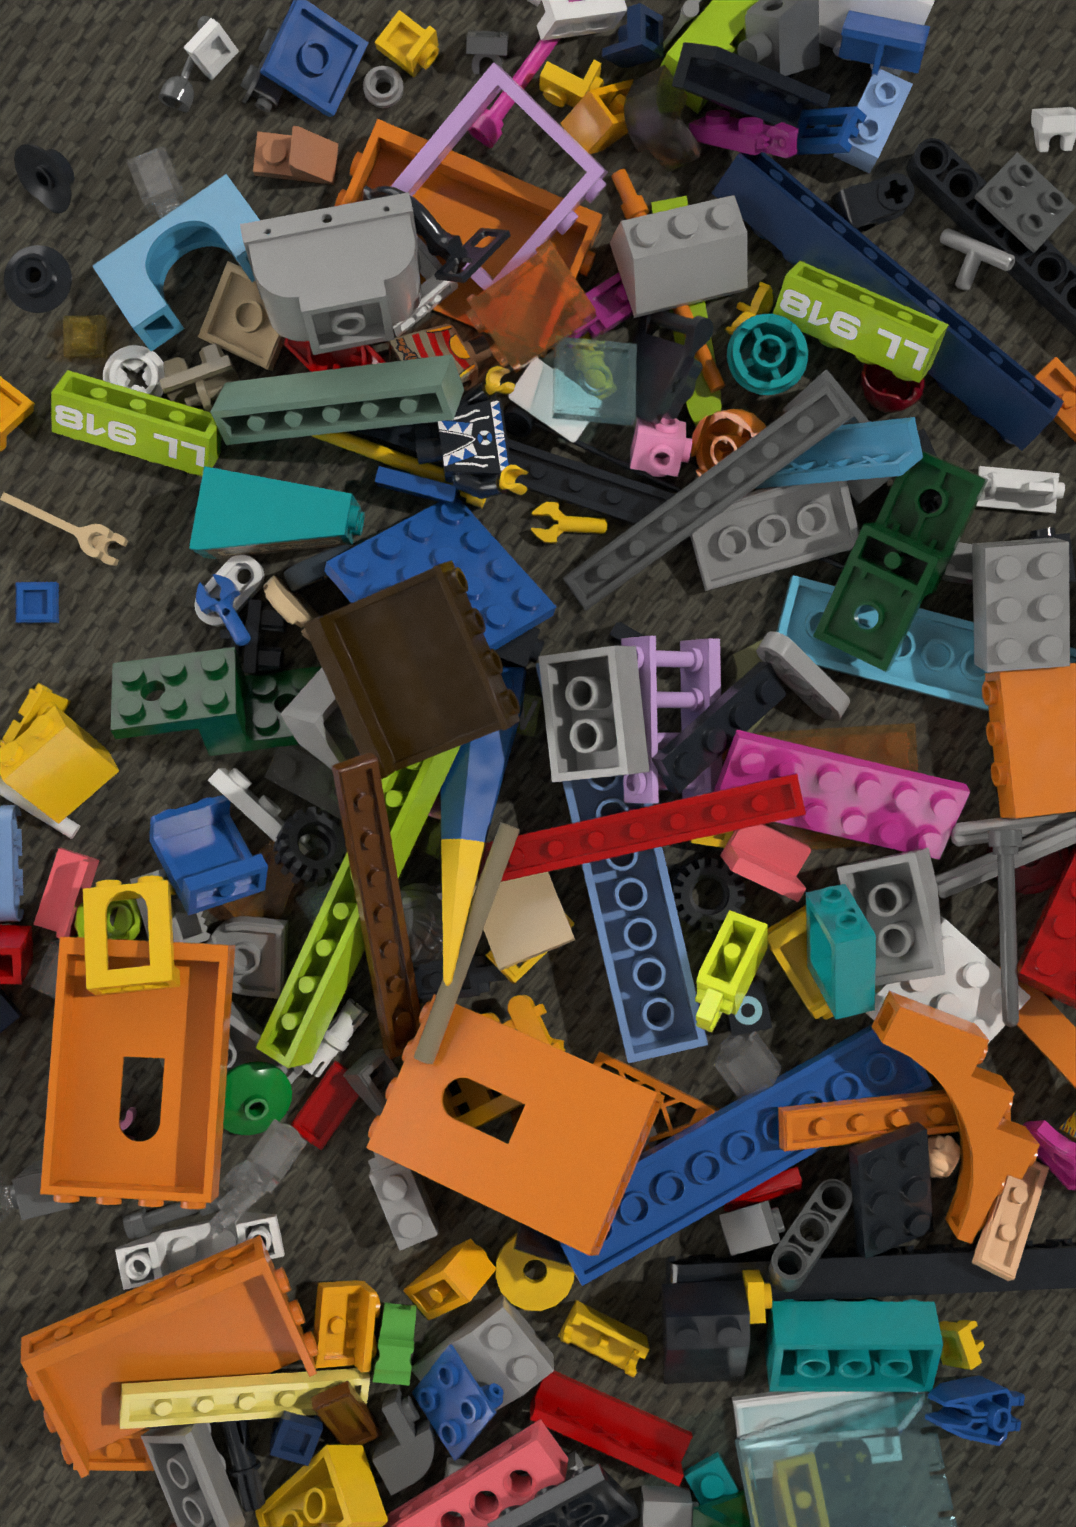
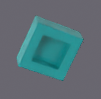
M718 1452L683 1471L684 1477L700 1505L739 1491L737 1484Z

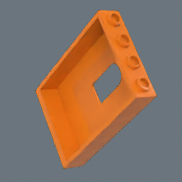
M60 937L40 1194L54 1195L53 1201L60 1203L79 1202L80 1196L96 1197V1203L101 1205L121 1204L122 1198L138 1199V1205L143 1207L164 1206V1201H181L180 1207L184 1209L206 1208V1203L213 1202L219 1196L235 945L173 942L174 966L180 970V987L95 995L86 989L85 938ZM107 938L109 970L150 966L148 940ZM124 1057L165 1059L160 1125L156 1134L145 1141L131 1140L122 1132L120 1127Z
M434 994L432 1000L428 1001L421 1010L419 1016V1023L421 1025L415 1038L407 1043L403 1051V1066L398 1077H394L387 1087L385 1093L387 1102L381 1115L376 1116L369 1128L368 1137L370 1140L366 1148L589 1256L599 1255L665 1096L458 1004H455L434 1063H423L415 1059L414 1055L436 998ZM458 1078H468L525 1104L508 1144L448 1115L443 1106V1094L446 1087L452 1081Z

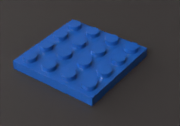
M458 497L454 503L442 500L326 561L324 572L348 600L354 603L425 572L438 564L452 560L455 568L459 567L466 577L468 583L466 594L472 608L478 609L481 613L486 627V631L483 634L489 648L494 650L554 615L556 605Z

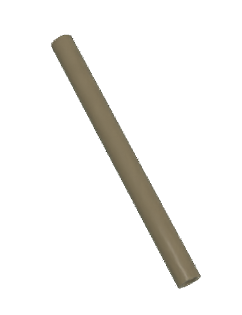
M500 822L473 895L452 983L446 986L442 979L416 1049L414 1058L423 1063L433 1064L519 834V828Z

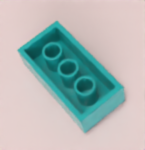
M793 1299L772 1301L765 1341L769 1392H930L933 1389L943 1348L935 1302H920L913 1299L903 1302H879L873 1299L862 1302H846L833 1299L824 1301H796Z

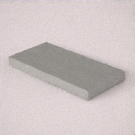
M847 481L769 487L748 493L690 535L705 591L851 550L859 536V530Z

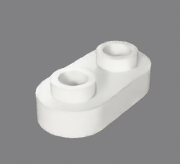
M247 555L231 557L216 573L230 579L241 593L233 601V607L237 614L246 606L249 599H252L261 589L264 583V570L255 559ZM247 569L251 573V579L249 582L241 584L237 579L238 573L241 570ZM212 577L205 587L211 598L220 599L221 587ZM195 599L196 614L203 622L212 626L225 625L219 614H214L213 612L208 615L204 614Z

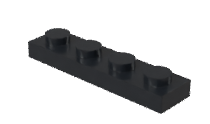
M758 662L651 758L669 792L678 794L682 792L730 748L736 730L747 732L786 696L770 662Z

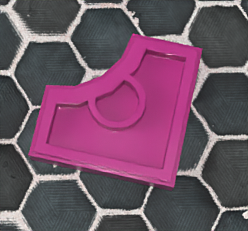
M1045 1120L1025 1122L1023 1126L1027 1127L1040 1144L1037 1157L1049 1167V1170L1068 1190H1076V1143L1057 1132Z

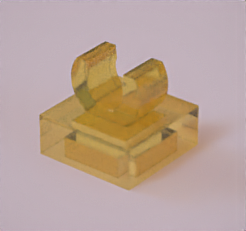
M104 315L63 316L64 357L67 359L107 358L106 317Z

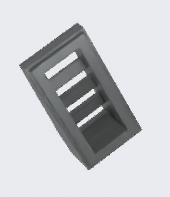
M376 1049L363 1054L343 1076L355 1092L378 1116L381 1115L387 1102L385 1099L387 1087L394 1077H398L400 1071L392 1059L390 1060L384 1053V1049ZM384 1080L387 1084L379 1091L377 1086Z

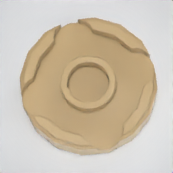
M272 576L263 585L266 598L288 623L290 622L303 628V623L320 617L298 592H292L288 584L279 577ZM304 628V629L301 631V632L303 633L302 635H303L306 639L310 640V639H309V636H308V634H307V632H306V630H305V628Z

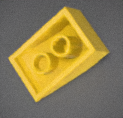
M326 1445L311 1458L309 1466L304 1465L265 1501V1504L260 1509L255 1510L259 1527H382L388 1522L363 1445Z

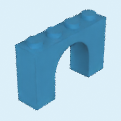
M225 174L94 264L93 268L134 331L148 349L153 351L185 329L164 297V281L172 265L184 254L194 249L214 246L231 253L250 281H255L244 247L240 224L260 221V219L227 174Z

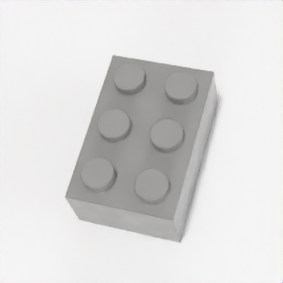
M1053 537L972 543L974 665L986 672L1070 666L1069 542Z
M608 646L539 656L552 782L650 772L636 646Z

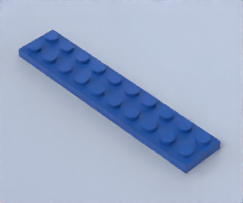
M871 1024L645 1151L639 1157L599 1255L589 1256L558 1241L578 1281L582 1286L824 1148L784 1152L779 1147L778 1107L922 1092L932 1086L925 1068L911 1057L883 1044L871 1027Z

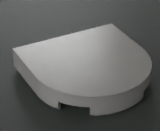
M238 916L221 923L212 933L207 944L235 945L232 992L239 995L279 999L287 982L288 920Z

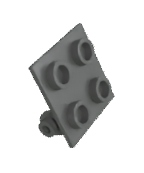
M1018 152L974 197L1033 253L1076 208L1062 192L1057 190Z

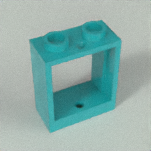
M846 884L806 892L807 967L835 1020L875 1011L876 934Z

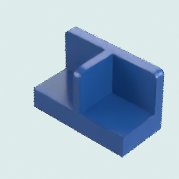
M849 10L842 27V41L838 57L874 64L872 75L877 76L881 66L919 73L930 26Z

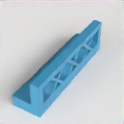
M915 417L842 425L755 489L901 476L923 458Z

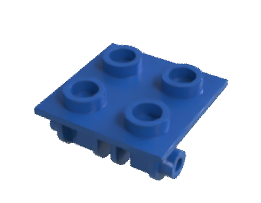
M450 1344L416 1386L412 1394L453 1460L457 1461L496 1414L494 1409L499 1408L503 1403L504 1392L495 1383L479 1387L453 1345Z

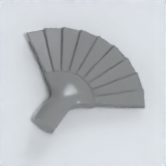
M687 0L684 3L676 25L663 42L664 50L682 26L698 14L699 2L701 0Z

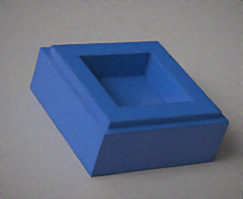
M16 582V623H59V583Z

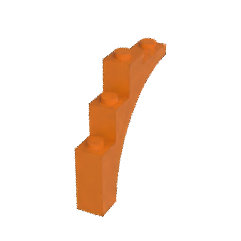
M889 991L871 1027L883 1044L911 1057L934 1075L943 1086L953 1105L960 1132L961 1165L956 1192L945 1219L957 1239L972 1244L977 1232L982 1230L986 1224L988 1211L994 1199L1002 1193L1006 1176L1009 1175L1022 1180L1027 1169L1036 1161L1040 1144L1026 1126L1002 1118L1011 1110L1015 1093L1001 1075L977 1067L986 1057L987 1044L989 1042V1039L977 1024Z

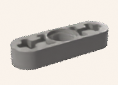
M768 632L756 650L758 657L763 662H770L776 675L816 714L830 721H839L850 704L849 697L790 638L778 632Z

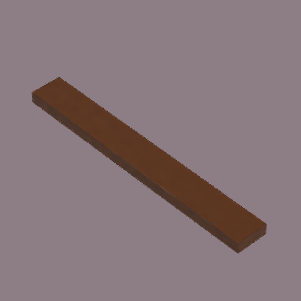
M372 752L331 766L384 1053L391 1060L402 1055L407 1043L415 1038L421 1025L419 1023L421 1010L378 758Z

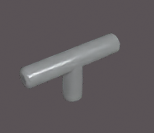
M947 228L940 235L941 244L966 254L955 282V286L961 290H970L981 261L1004 271L1010 270L1015 263L1014 255Z

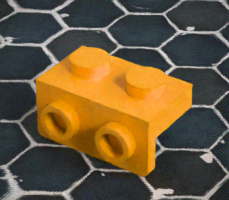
M353 1280L318 1283L313 1332L319 1350V1355L313 1357L316 1368L354 1365L361 1373L370 1372L371 1359L375 1357L377 1351L374 1325L375 1318H378L380 1314V1299L377 1292L365 1281Z

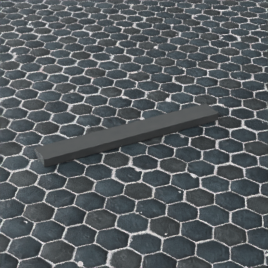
M827 382L563 577V580L584 610H588L853 418V414L832 384Z

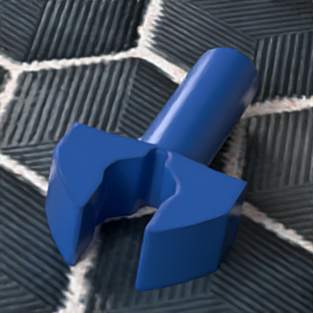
M213 574L217 584L221 587L220 601L211 598L206 587L200 582L196 592V602L204 614L218 613L236 645L244 646L250 642L251 637L233 607L234 598L241 593L230 579Z

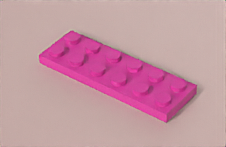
M736 730L714 791L797 773L806 815L776 821L777 823L904 852L929 848L931 858L939 860L970 794L969 788L964 783L741 730Z

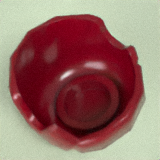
M865 363L861 373L862 390L866 401L878 411L884 413L903 411L917 403L923 393L924 378L920 383L913 380L905 381L897 378L892 371L877 364Z

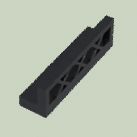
M689 42L683 43L671 85L745 116L760 118L763 120V123L770 126L783 122L797 127L803 104L827 108L830 95L721 47Z

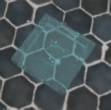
M556 336L554 342L552 418L633 425L636 418L637 344Z

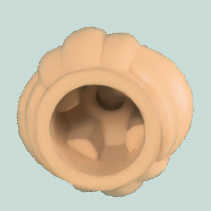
M938 1134L937 1136L928 1137L930 1177L947 1178L958 1163L961 1155L960 1146L949 1135L942 1136Z

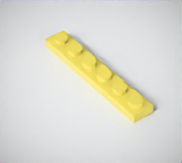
M357 1368L321 1370L309 1377L306 1371L121 1384L119 1428L131 1429L282 1417L284 1410L303 1416L317 1415L313 1410L311 1397L345 1381L350 1382L367 1405L370 1375L369 1372L361 1373Z

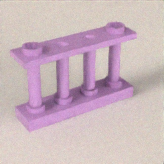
M656 636L621 638V646H636L650 771L624 775V803H659L658 790H668L651 758L658 753V749L664 748L679 733H657V708H681V731H683L721 696L720 639L708 638L680 641V651L656 650ZM656 667H680L681 692L657 691ZM722 755L682 791L683 798L714 791L722 770Z

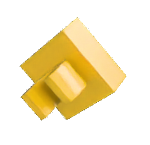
M976 1321L939 1322L943 1341L940 1358L943 1365L972 1370L982 1363L978 1352L983 1349L984 1342L974 1339L971 1332L972 1329L978 1326Z

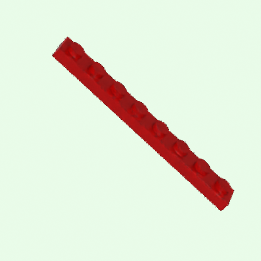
M797 773L520 834L517 836L501 882L806 815ZM493 841L486 842L477 876L478 881Z

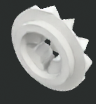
M131 345L117 350L107 360L103 370V381L128 388L130 379L123 369L126 367L129 371L132 370L136 373L143 369L145 372L142 378L146 381L145 384L148 388L145 389L143 386L134 385L131 389L162 398L163 390L159 379L165 378L163 361L154 351H150L143 346Z

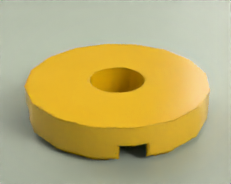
M515 1233L503 1245L496 1259V1280L501 1293L511 1304L528 1311H543L556 1306L568 1295L574 1282L572 1267L513 1250L517 1233ZM531 1260H539L546 1265V1274L538 1280L530 1279L524 1273L525 1264Z

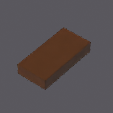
M345 1381L311 1397L313 1410L340 1445H362L382 1435L378 1420L349 1381Z

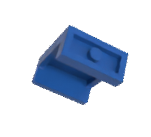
M224 795L204 798L197 803L177 809H168L151 817L150 843L188 916L265 890L268 865L262 854L252 856L230 816L231 801Z

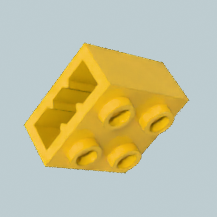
M56 705L46 714L38 716L23 734L15 741L6 744L0 751V776L3 782L58 824L119 772L110 752Z

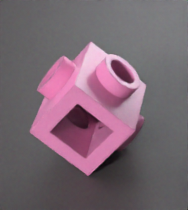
M637 418L630 449V469L646 471L648 474L656 477H664L666 475L678 477L681 462L688 463L692 448V439L686 438V422L679 421L677 418L673 420L662 418L658 424H653Z

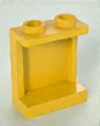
M805 905L768 928V947L809 1013L815 1019L823 1017L826 1020L833 1017V1014L807 967Z

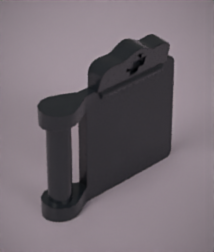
M666 310L640 316L638 331L612 379L616 392L603 400L602 403L609 408L653 424H658L662 418L668 420L675 419L679 415L684 403L694 394L696 380L702 370V363L696 360L694 356L710 340L713 334V322L702 316H696L691 319ZM660 327L686 334L685 344L681 345L652 335Z

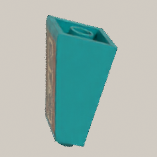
M204 466L189 549L204 558L221 559L231 558L236 555L250 556L352 545L354 535L361 536L365 512H361V506L351 493Z

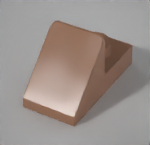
M293 126L292 135L257 131L253 173L255 176L334 185L339 145L299 126Z

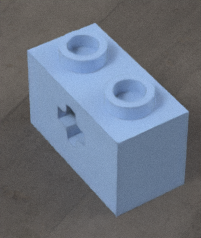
M882 69L879 70L878 76L872 75L857 105L867 117L864 123L855 124V127L860 131L856 138L848 139V142L853 145L850 152L835 153L833 157L870 173L880 156L913 84Z

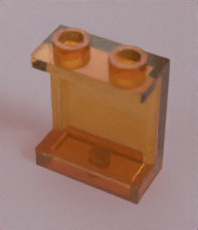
M549 239L535 249L536 254L479 295L474 296L472 294L466 298L472 309L466 312V315L479 334L485 330L488 331L495 342L489 349L500 366L504 368L510 364L515 373L597 317L596 309Z

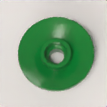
M261 1061L247 1062L228 1071L223 1128L238 1135H255L267 1131L279 1123L286 1115L292 1101V1087L286 1074L277 1066ZM261 1102L258 1106L249 1108L253 1103Z

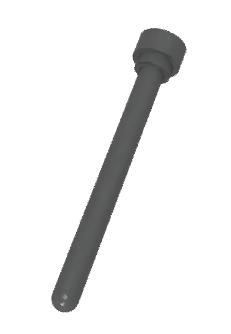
M1022 829L988 830V846L993 847V855H997L1002 1021L1006 1026L1014 1027L1019 1022L1014 854H1018V846H1022Z

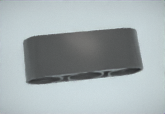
M838 1179L823 1181L774 1250L768 1267V1277L776 1289L783 1292L797 1290L845 1221L852 1203V1192L844 1182ZM833 1197L840 1202L841 1208L837 1210L830 1209L824 1205L822 1199ZM805 1228L813 1229L818 1233L820 1240L809 1242L802 1237L800 1231ZM784 1260L793 1262L797 1266L798 1273L787 1275L779 1269L778 1263Z

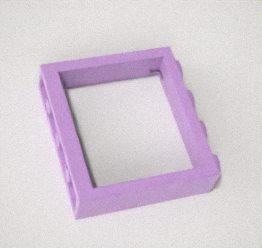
M494 62L391 185V187L398 188L406 193L409 192L413 197L501 90L506 92L587 172L494 279L482 267L471 276L493 299L500 297L502 293L508 298L515 288L522 283L524 279L519 275L529 262L535 267L551 249L547 244L549 239L556 231L563 235L579 217L574 211L584 199L591 203L599 195L600 191L607 185L602 179L608 173L521 86Z

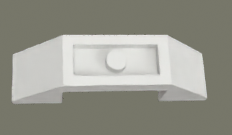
M245 1212L163 1229L117 1247L115 1252L123 1290L140 1287L168 1275L172 1271L182 1269L261 1235L271 1259L283 1257L285 1252L277 1214Z

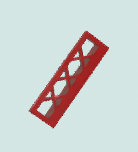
M555 1370L539 1382L530 1402V1420L537 1422L541 1419L549 1429L679 1487L684 1477L681 1461L693 1437L692 1432Z

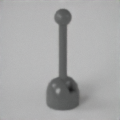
M201 16L198 19L197 25L199 30L209 21V16ZM190 55L187 58L181 76H173L167 79L158 96L163 104L176 109L175 100L179 101L182 104L177 110L185 113L189 112L194 99V90L191 82L188 81L195 63Z

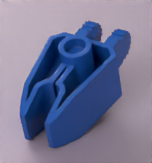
M980 1375L940 1383L928 1394L929 1399L943 1405V1408L940 1411L925 1414V1419L963 1439L1000 1446L1007 1438L1008 1432H1017L1021 1428V1420L1011 1415V1406H1023L1024 1394L1010 1391Z

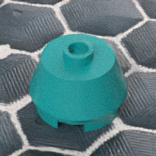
M760 314L745 320L733 332L728 343L727 362L733 377L743 388L759 395H775L787 391L800 380L808 362V347L801 330L792 321L775 314Z

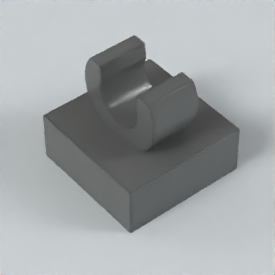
M468 31L466 54H474L472 59L474 74H479L480 60L484 57L491 58L495 64L502 68L503 60L501 55H507L509 32Z

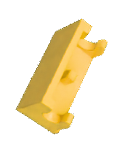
M577 1300L558 1334L560 1341L566 1344L571 1343L625 1370V1374L631 1377L636 1375V1365L639 1358L645 1359L650 1350L646 1335Z

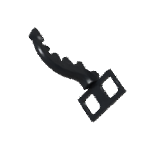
M365 186L363 188V201L406 192L391 186H378L373 189ZM410 195L416 234L424 238L428 252L432 256H440L446 261L434 274L436 280L465 283L511 236L509 230L480 228L463 245L460 236L446 232L431 213L417 199ZM487 236L496 237L486 247H475Z

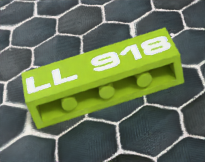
M799 261L786 274L773 312L775 315L792 321L801 332L818 338L820 343L827 347L843 349L854 354L863 363L877 364L892 371L899 379L905 381L913 380L918 383L921 382L930 370L949 326L944 322L802 261Z
M69 370L66 371L51 392L52 432L199 476L203 475L204 466L213 468L219 458L222 435L211 412Z

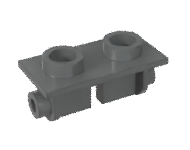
M284 20L280 22L276 31L268 27L258 48L260 52L264 53V56L258 67L253 64L249 66L240 85L247 90L242 102L246 103L248 98L252 96L257 99L256 107L267 113L270 112L272 107L276 108L278 106V101L284 88L261 74L260 70Z

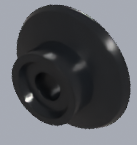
M33 144L19 146L15 151L14 164L23 187L53 213L65 212L71 203V186L75 180L73 169L68 160L54 149L44 150Z
M43 245L28 246L19 250L9 260L4 272V286L9 298L16 306L31 313H45L57 308L67 298L72 285L71 269L66 259L55 249ZM40 271V280L35 283L30 282L31 274Z

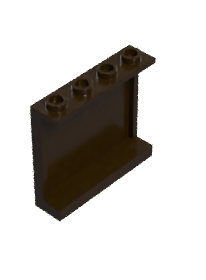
M452 560L438 564L425 572L331 613L303 623L360 755L372 752L377 756L381 779L388 777L395 771L502 729L504 731L520 721L518 713H520L518 699L511 689L507 690L500 674L503 672L501 659L494 649L489 648L483 634L486 631L484 619L478 609L472 608L466 594L468 591L466 577L459 567L455 568Z

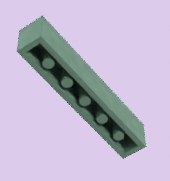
M451 354L226 382L211 410V414L225 444L231 445L454 420L464 387Z

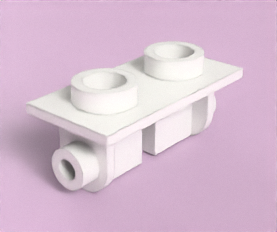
M979 466L978 475L989 480L976 507L1055 514L1057 499H1062L1064 496L1065 484L1058 482L1059 473Z

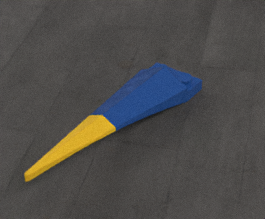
M503 666V672L500 674L507 690L511 689L518 699L520 706L518 716L520 718L523 711L526 670L524 667ZM519 722L504 731L501 729L461 745L441 787L443 981L446 986H449L453 980L488 832Z

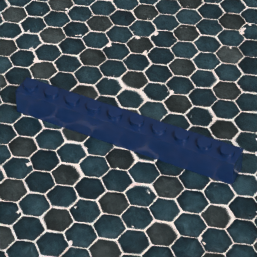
M740 152L736 156L712 194L718 199L735 195L742 219L751 226L752 231L758 237L770 241L782 251V255L788 262L796 265L799 261H802L949 325L934 362L927 373L936 379L938 386L947 393H953L965 403L972 415L979 419H984L997 430L999 436L1005 442L1014 444L1021 451L1055 418L1064 403L1062 399L766 153L761 152L757 155H750Z

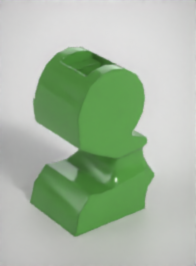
M384 1302L378 1337L380 1356L376 1355L373 1382L410 1385L412 1369L410 1358L414 1351L417 1305Z

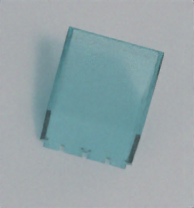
M893 1392L845 1401L740 1435L735 1440L751 1527H957L955 1517H938V1512L954 1509L947 1476L944 1474L930 1476L929 1471H939L944 1469L945 1466L938 1434H921L920 1428L936 1426L925 1419V1414L933 1413L931 1399L928 1398L927 1392Z

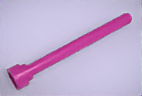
M568 0V1H569V2H575V1H582V0ZM561 38L544 41L540 39L512 79L525 89ZM503 91L490 110L485 109L468 129L470 135L488 148H493L502 135L501 128L504 125L502 120L515 101Z

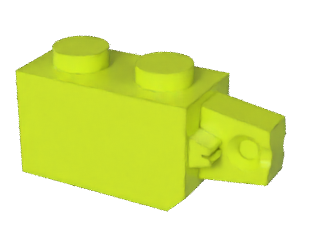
M729 910L697 977L695 1002L700 1003L696 1013L697 1027L712 1033L722 1013L728 1015L731 1013L737 1014L768 949V924Z

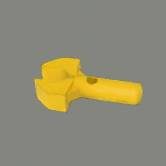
M545 502L531 513L532 516H549L554 522H558V524L546 530L531 528V532L543 543L557 544V537L564 532L604 534L607 530V520L605 518L565 516L558 509L559 502Z

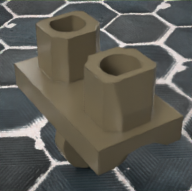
M216 343L201 349L199 352L202 360L201 365L189 369L185 359L180 357L163 363L165 378L159 379L163 392L167 394L170 401L186 404L194 408L203 405L205 411L211 412L214 401L217 400L226 382L240 381L238 372L228 355L225 356L220 346Z

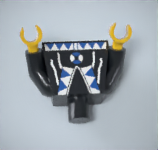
M500 366L492 367L486 375V380L481 381L462 394L454 420L437 421L439 437L415 440L418 465L443 462L445 482L453 483L456 489L479 499L506 494L509 490L518 495H523L527 491L526 486L515 483L518 476L526 475L528 472L517 465H511L501 397L495 398L496 392L511 394L515 389V384L511 382H505L500 385L502 376L510 372L509 369Z

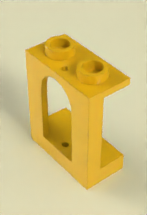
M143 876L137 879L138 883L121 885L119 880H102L96 882V887L83 889L86 989L93 994L105 995L180 987V970L174 966L171 895H176V891L168 880H163L162 876ZM143 898L148 909L150 966L109 970L106 915L108 905L111 901Z

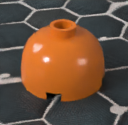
M742 409L717 411L700 420L692 435L691 457L696 456V461L700 468L696 470L698 476L703 475L767 426L756 415Z

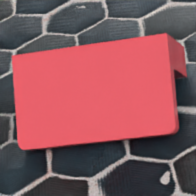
M765 824L734 831L720 855L732 872L796 902H799L806 891V887L797 878V874L811 853L808 845Z
M58 848L33 925L57 932L56 938L59 939L60 937L75 936L76 929L74 923L77 908L83 903V889L91 888L99 860L68 849Z

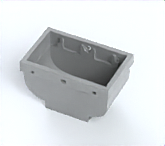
M409 192L240 224L244 247L271 326L278 334L287 339L309 341L313 355L394 340L392 325L409 318L421 302L422 288L419 274L421 263ZM325 219H331V222L324 223L323 221Z

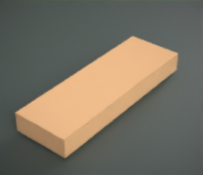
M1035 1161L1027 1169L1022 1180L1009 1175L1006 1176L1002 1193L994 1199L988 1211L987 1221L982 1229L972 1260L973 1264L1007 1281L1015 1279L1048 1174V1166Z

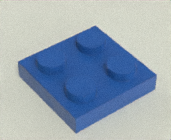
M293 0L260 73L324 115L331 117L337 111L368 42L307 0Z

